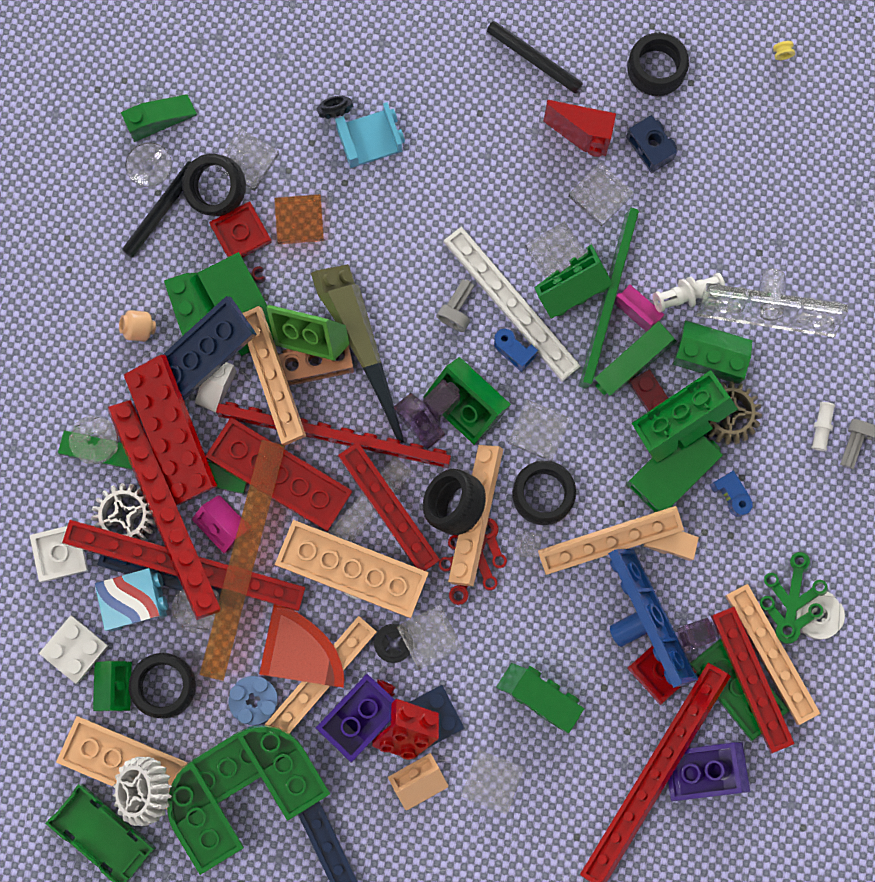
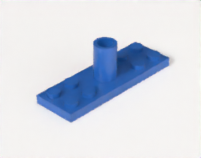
M615 549L608 553L611 558L610 565L618 573L622 581L620 583L622 590L625 594L629 595L636 610L635 613L610 625V632L617 645L623 647L648 634L654 647V656L662 663L665 669L664 676L667 682L672 684L673 688L697 681L694 670L635 550Z

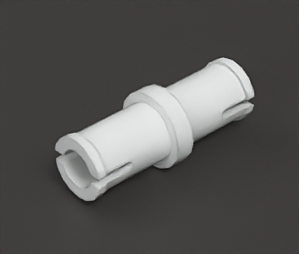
M820 402L817 422H814L815 434L811 447L814 450L827 451L829 433L833 430V425H831L835 408L833 403Z

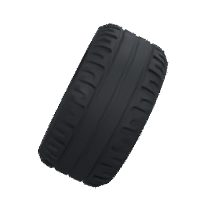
M661 32L651 33L640 38L634 44L627 63L628 76L633 85L642 93L644 92V94L652 96L668 95L683 83L689 67V56L683 43L678 38H675V36ZM651 51L666 53L673 59L676 65V72L666 78L652 77L642 69L639 58Z
M205 154L194 159L187 166L182 179V190L186 201L194 210L204 215L222 216L233 211L241 204L246 192L245 175L240 166L231 158L219 154ZM213 165H219L226 170L231 184L228 196L217 205L207 204L202 199L198 189L201 174L205 169Z
M546 460L536 461L523 468L516 477L512 490L513 503L519 514L527 521L537 525H551L566 517L572 509L576 499V485L572 475L562 465ZM538 474H547L555 477L561 483L564 489V499L556 510L552 512H539L529 506L524 497V487L531 477Z
M448 469L443 471L431 481L426 489L423 499L425 519L432 527L447 534L460 535L466 533L475 526L483 514L486 502L484 486L476 477L463 470ZM461 488L462 493L459 504L447 516L448 503L453 494Z
M156 653L145 657L135 666L129 679V694L133 704L139 711L154 718L165 719L179 715L190 705L196 691L195 675L191 667L180 657L169 653ZM158 665L174 667L180 673L183 681V688L179 698L173 704L166 707L152 705L147 701L143 693V681L146 674Z

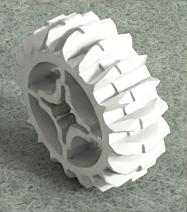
M121 483L119 491L114 485L111 486V494L104 490L102 493L106 498L104 500L96 498V501L101 504L100 507H92V510L97 512L98 515L91 516V520L99 521L94 527L111 531L108 526L123 525L127 534L122 535L136 539L139 537L141 540L146 541L143 533L146 531L148 534H152L153 531L148 526L156 525L153 519H150L153 516L141 488L139 487L135 491V485L130 484L126 490L125 484ZM122 498L136 499L141 505L126 507ZM112 503H114L115 511L106 519L107 511ZM122 509H124L125 512L129 513L128 515H126V522L120 518L123 516ZM143 512L142 521L140 525L135 529L133 524L134 520L138 516H141L140 513Z
M135 757L125 761L124 766L119 767L120 774L115 775L116 784L112 785L115 788V794L112 796L116 798L114 806L119 808L118 815H122L123 821H127L130 825L148 826L159 821L160 817L165 815V809L170 807L167 801L172 797L169 794V788L172 786L168 784L170 776L165 774L166 767H162L161 761L154 760L151 757Z

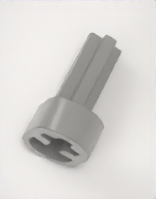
M462 279L448 304L442 305L436 315L442 323L459 332H464L470 323V319L459 311L474 288L471 281Z
M852 419L848 432L851 434L840 463L845 468L854 469L864 438L875 441V425L858 419Z

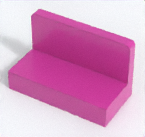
M630 284L615 298L614 304L646 332L665 315L662 312H658L655 306Z
M220 495L203 504L191 519L223 553L229 551L235 542L251 529Z

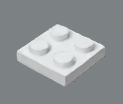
M67 526L30 535L40 583L88 572L84 550L62 544Z
M70 615L39 654L75 684H79L109 645Z

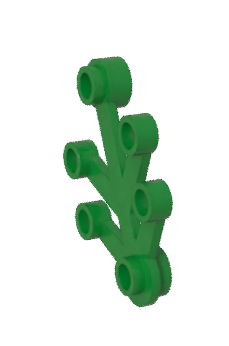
M803 552L793 554L790 559L793 576L789 595L781 586L780 580L775 573H768L764 577L766 586L774 591L786 607V616L784 618L775 608V601L770 596L762 597L760 606L769 613L777 624L776 636L785 644L796 642L801 634L800 629L813 620L822 618L824 615L823 607L818 603H813L808 609L809 612L796 620V614L799 609L818 596H823L828 592L826 582L816 580L812 588L800 596L803 573L808 571L811 566L808 555ZM803 558V564H796V559ZM774 577L776 582L768 584V579ZM822 584L825 588L823 591H817L816 586ZM770 600L772 605L768 608L764 607V602ZM814 608L821 609L818 615L812 614ZM787 627L792 628V633L789 635L784 634V629Z

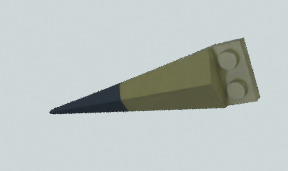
M349 265L312 272L311 276L319 298L335 322L346 325L349 345L367 375L396 439L401 441V443L404 442L359 285H355Z

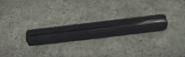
M496 21L490 23L487 32L573 93H578L582 88V81Z
M191 161L185 164L124 245L122 250L126 255L134 257L182 193V179Z

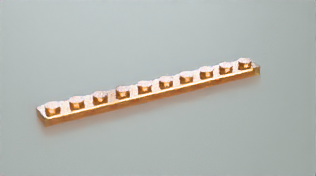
M266 440L261 442L218 603L221 609L220 612L215 614L200 676L224 681L285 445Z

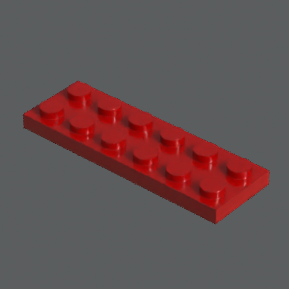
M159 355L125 373L124 378L176 506L217 487L166 355Z
M230 417L206 454L207 460L325 532L329 531L353 493L346 486Z

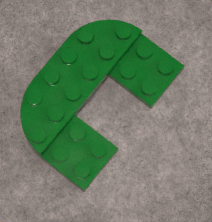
M268 725L251 726L242 729L192 759L176 775L169 791L172 797L167 801L170 806L167 808L168 818L174 833L199 875L244 848L218 803L261 777L287 821L330 795L328 788L301 743L287 731Z

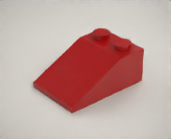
M547 100L543 122L583 152H588L591 156L600 157L607 154L616 113Z

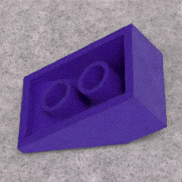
M366 674L319 723L316 730L352 763L391 721V704L395 699L373 678Z
M743 742L688 748L668 780L671 802L751 792Z

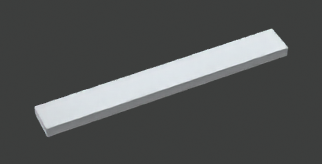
M462 226L444 240L443 243L527 342L538 350V355L561 382L581 367Z

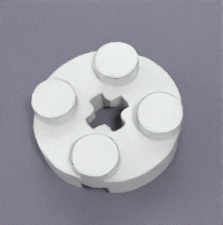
M827 592L797 611L796 620L808 613V609L813 603L820 604L824 609L825 618H822L820 622L815 619L800 629L801 633L809 638L817 640L830 638L844 624L845 612L842 604L838 602L833 594ZM817 608L812 610V614L817 612Z

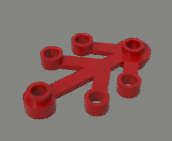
M488 518L487 526L490 527L491 532L484 536L478 568L483 577V587L488 591H492L497 586V579L492 576L483 554L486 542L493 555L492 565L495 568H503L506 565L507 559L501 553L495 539L498 535V525L493 519ZM452 535L448 539V546L452 550H455L456 547L451 545V540L454 538L458 539V535ZM454 556L441 558L439 569L443 572H449ZM497 557H501L504 560V563L500 566L495 563ZM444 560L450 562V567L447 569L441 566ZM487 579H492L495 585L489 588L485 582ZM458 585L450 590L449 599L454 605L459 606L466 603L468 599V591L466 589L468 586ZM455 592H461L463 598L456 600L454 598Z

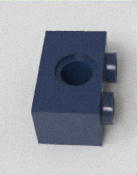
M652 115L629 128L626 138L651 174L674 160L677 154V146L671 138L668 139L664 133L663 125L659 120H655ZM655 140L659 145L652 146L648 141Z

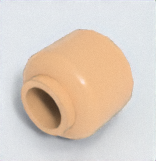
M128 310L125 315L121 316L119 321V332L123 334L126 340L145 342L156 330V322L152 320L149 312Z

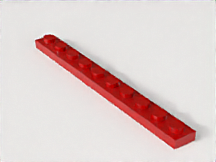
M128 400L109 406L108 412L196 620L220 612L221 608L132 401Z
M225 402V405L218 403L216 410L218 417L225 419L232 417L239 422L277 430L272 414H264L259 408L248 407L247 410L239 408V405L233 402ZM300 418L306 437L345 446H352L358 442L363 450L449 469L451 455H447L445 450L434 448L433 451H429L419 444L410 443V446L400 444L401 441L397 439L387 438L384 441L377 439L378 436L371 433H364L362 436L354 434V430L349 428L331 429L329 424L318 422L317 425L309 424L308 420Z
M69 520L62 544L178 577L166 547ZM199 557L211 587L299 611L305 587Z
M707 663L581 871L580 875L589 882H608L731 676L728 673Z

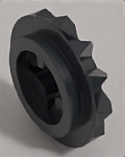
M333 96L322 101L317 107V112L321 118L330 119L349 113L354 106L352 99L349 97Z
M388 624L382 627L374 639V648L377 655L390 663H398L406 659L413 647L410 632L399 624ZM387 635L392 639L402 636L398 642L400 652L395 648L385 651L389 645Z

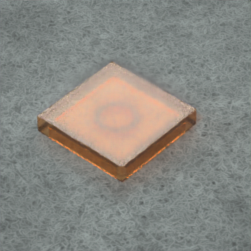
M321 194L274 198L278 244L324 241Z

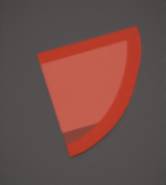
M273 605L259 675L344 688L342 663L328 637L298 612Z

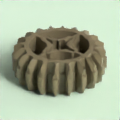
M731 381L727 388L726 384L721 382V385L738 410L732 413L734 415L731 418L727 416L721 420L723 428L716 422L708 421L713 428L708 434V438L713 437L715 434L717 436L716 443H719L724 438L725 445H729L732 438L733 443L737 445L740 443V438L743 441H747L749 439L748 434L753 436L756 433L754 428L760 426L759 421L756 419H760L762 414L755 411L761 408V404L753 403L758 397L756 395L753 397L749 396L752 391L750 388L745 392L742 391L743 384H739L735 388L734 382ZM736 399L741 401L746 409L740 408L736 403ZM747 419L742 429L732 431L735 420Z

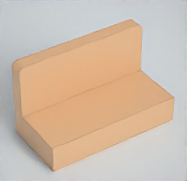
M431 753L388 776L405 810L413 808L448 788V784Z

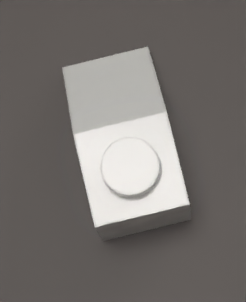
M226 362L199 386L195 404L216 413L218 403H222L237 372L233 364Z

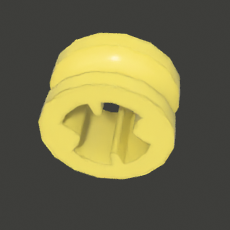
M783 41L774 45L775 59L786 60L795 55V50L792 49L794 46L793 42Z

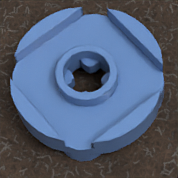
M248 676L239 680L231 688L228 700L229 708L232 715L241 723L252 726L260 725L267 722L276 711L278 694L275 687L266 679ZM250 694L260 697V701L257 702V707L255 708L247 704Z

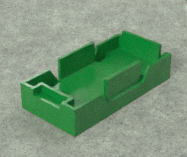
M710 370L631 424L648 452L658 463L677 450L679 440L684 447L688 446L713 429L708 421L718 423L738 410V408L712 370Z
M78 784L75 787L71 796L45 823L63 840L73 845L96 865L101 873L112 882H129L156 849L151 842L129 823L123 821L122 817L83 784ZM94 800L96 803L100 804L101 807L98 809L96 805H94L90 801ZM66 830L75 836L74 840L65 833ZM130 831L138 839L137 841H135L133 837L128 835ZM103 863H106L112 869V872L108 871L103 866Z

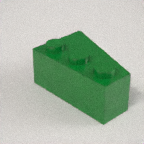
M592 244L586 247L588 252L578 260L576 257L569 260L571 265L561 273L559 270H556L534 287L538 298L551 319L565 314L568 309L585 303L588 298L597 293L605 292L613 285Z
M511 663L496 688L508 693L517 702L524 704L537 715L569 734L585 709L578 704L580 700L569 692L566 695L559 691L560 686L552 680L548 679L546 682L541 679L542 673L531 666L524 668Z

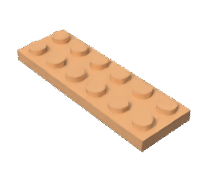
M295 520L291 523L275 562V566L410 619L429 572Z
M76 716L56 763L110 786L117 782L115 775L120 774L119 767L124 766L125 761L135 757H151L154 760L161 761V766L166 767L165 774L170 776L168 780L169 785H172L178 772L188 762L79 716Z

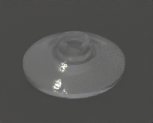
M147 142L137 145L129 152L125 167L128 176L134 183L143 187H154L163 183L168 178L172 169V160L168 151L163 146ZM148 165L154 166L153 170L150 171L146 170Z

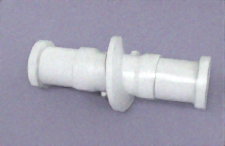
M715 273L713 277L697 281L692 277H687L685 280H679L678 287L671 288V290L662 293L654 292L653 302L656 310L660 313L664 312L666 308L679 306L685 302H688L690 307H694L698 298L702 299L717 292L719 294L724 293L725 282L720 273Z

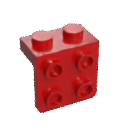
M400 699L394 700L391 704V725L372 740V747L380 749L382 752L401 756L403 759H414L438 740L439 713Z

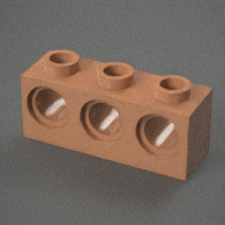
M349 345L342 352L345 354L343 360L334 361L320 357L322 362L318 366H312L309 363L313 357L318 356L290 349L282 351L283 354H278L289 386L354 373ZM290 362H297L299 364L298 368L294 371L286 369L287 364Z

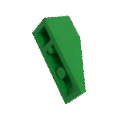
M188 94L141 103L122 111L121 115L133 141L136 142L197 116V113Z

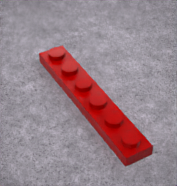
M356 442L337 455L414 567L426 571L440 561L361 445Z
M735 606L712 615V621L769 752L774 753L794 745L795 743Z

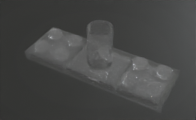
M768 269L762 273L761 291L745 289L743 287L724 286L719 283H706L697 308V316L835 337L848 313V304L837 301L816 300L810 297L803 298L784 295L785 273L778 269Z

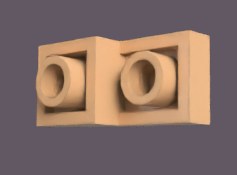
M681 531L644 543V547L662 554L669 553L691 561L694 560L699 537Z

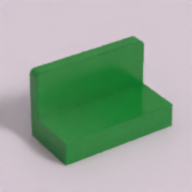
M95 662L93 711H130L129 679L132 673V662Z

